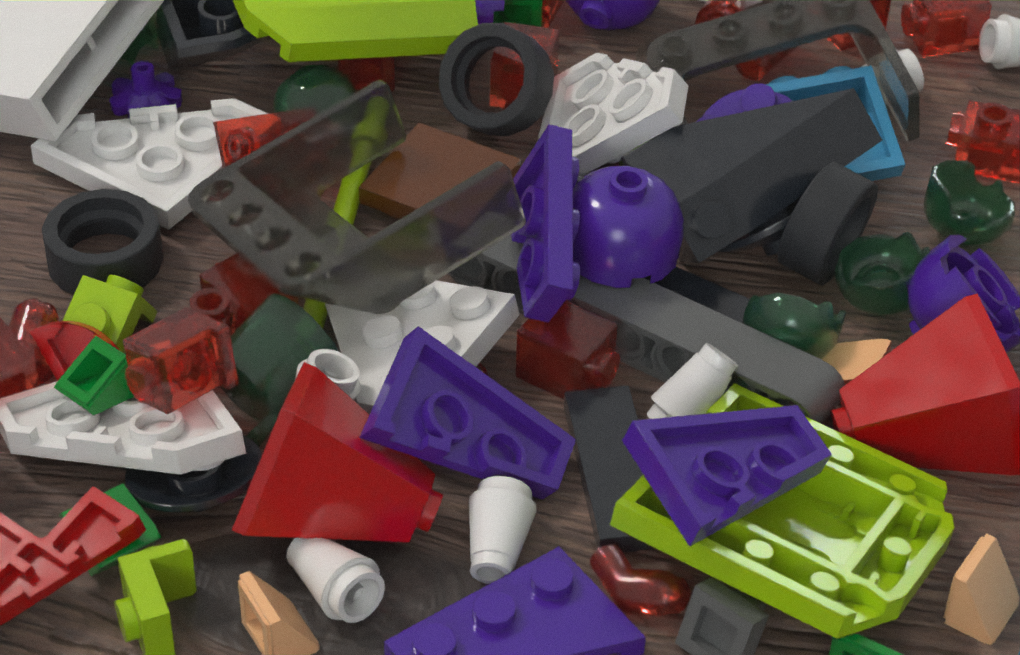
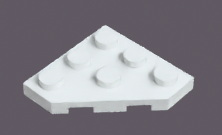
M596 52L554 77L553 94L544 112L538 140L548 124L572 129V156L578 157L579 176L584 178L587 173L608 162L614 164L621 161V157L631 152L637 146L675 126H679L683 121L689 86L674 69L662 67L658 72H654L646 63L624 58L619 63H614L608 55Z
M235 98L211 100V110L177 113L176 104L129 109L130 118L100 122H95L94 113L79 114L75 116L57 141L38 139L31 145V151L35 165L89 191L98 189L123 190L144 198L156 210L160 226L169 230L280 138L279 118Z
M360 266L348 276L344 283L325 302L341 353L352 359L359 368L360 375L358 380L361 389L356 400L358 405L368 414H370L404 337L418 326L476 367L520 315L515 294Z
M179 344L132 358L157 383L151 389L94 416L54 388L56 382L0 398V433L11 454L184 474L193 470L206 471L216 468L224 460L246 454L241 428Z

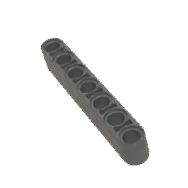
M491 209L482 210L442 248V264L447 273L461 285L477 286L483 289L515 294L519 313L524 315L516 269L524 244L512 241L510 225L513 218ZM580 275L574 297L571 300H565L549 322L535 320L663 382L668 381L697 352L699 353L705 343H709L726 354L738 365L731 375L732 378L725 392L735 383L782 406L798 405L806 417L821 424H824L831 415L830 410L836 409L841 403L839 389L845 386V383L840 373L832 365L658 284H650V281L645 278H632L630 288H615L594 283Z

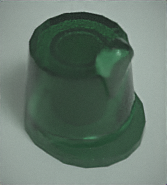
M274 293L267 296L216 350L209 361L214 378L231 401L242 411L261 421L246 435L258 447L274 428L281 408L295 381L299 363L308 359L309 355L318 349H330L339 352L335 343L312 316L297 303L285 296Z

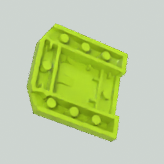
M233 0L244 28L257 39L265 36L273 38L281 45L279 56L287 62L446 54L449 45L461 33L478 25L475 0Z
M734 383L707 410L706 414L782 407V405ZM806 417L832 453L821 473L689 547L644 475L616 502L610 525L619 531L836 639L898 619L947 550L955 528L952 514L944 510L943 502L948 491L945 481Z

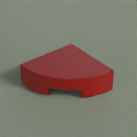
M76 321L51 322L30 331L57 381L96 336L119 350L115 343L104 333L92 326Z

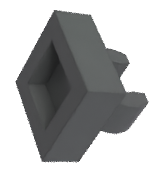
M710 577L695 586L675 644L691 655H754L769 617L768 614L763 612L767 604L737 589L732 591L713 577Z

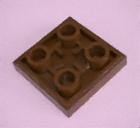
M418 123L359 186V202L382 211L392 218L403 219L435 231L445 238H453L482 210L493 208L504 195L505 190L519 171L521 159Z

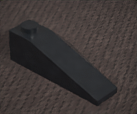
M164 0L155 12L157 36L169 69L184 66L193 67L206 62L224 60L271 38L270 36H265L257 39L243 26L233 0Z
M853 88L675 126L621 157V160L625 166L646 170L663 179L674 191L684 218V235L678 260L684 263H700L751 232L800 198L815 176L826 165L836 162L845 167L881 142L882 138Z

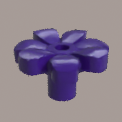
M139 61L131 66L132 80L119 77L111 85L112 94L114 95L109 99L111 112L117 116L127 114V119L130 118L129 109L176 104V107L179 108L183 102L182 90L174 88L175 81L173 75L163 72L155 76L153 64L147 61Z

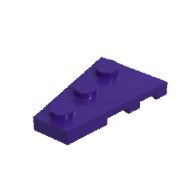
M548 124L504 192L506 206L518 209L517 219L513 218L510 225L512 241L524 244L516 267L524 317L549 322L565 300H571L574 297L580 280L579 263L573 262V242L577 236L580 223L579 210L573 208V189L579 175V159L572 156V129Z
M419 326L404 337L359 437L480 479L492 476L515 478L529 486L533 497L542 500L558 490L576 441L574 437Z
M798 405L634 420L622 439V442L689 547L820 474L832 455Z
M559 546L385 640L384 655H610L614 653L617 655H644L646 637Z

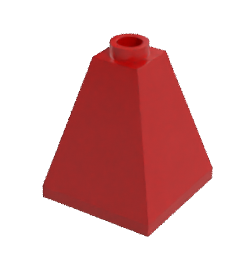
M978 293L962 298L839 389L841 408L830 410L834 430L915 468L1020 475V380Z
M303 362L278 415L232 531L244 536L410 542L415 528L428 533L440 507L443 494L432 489L436 474L417 457L359 438L369 414L317 367Z

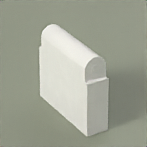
M0 0V132L57 141L164 0Z

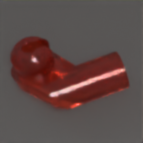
M617 545L601 547L590 559V567L615 605L625 614L635 616L677 614L682 612L690 601V587L686 580L666 570L633 568Z

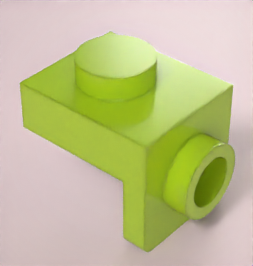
M110 274L107 281L103 282L82 275L62 321H76L98 329L108 336L119 350L124 353L138 320L141 319L153 323L158 311L141 297L144 289L130 280Z
M186 539L160 546H151L142 551L118 557L124 598L114 601L119 626L126 643L134 640L139 641L143 655H175L170 612L166 603L191 596L197 591L192 550Z

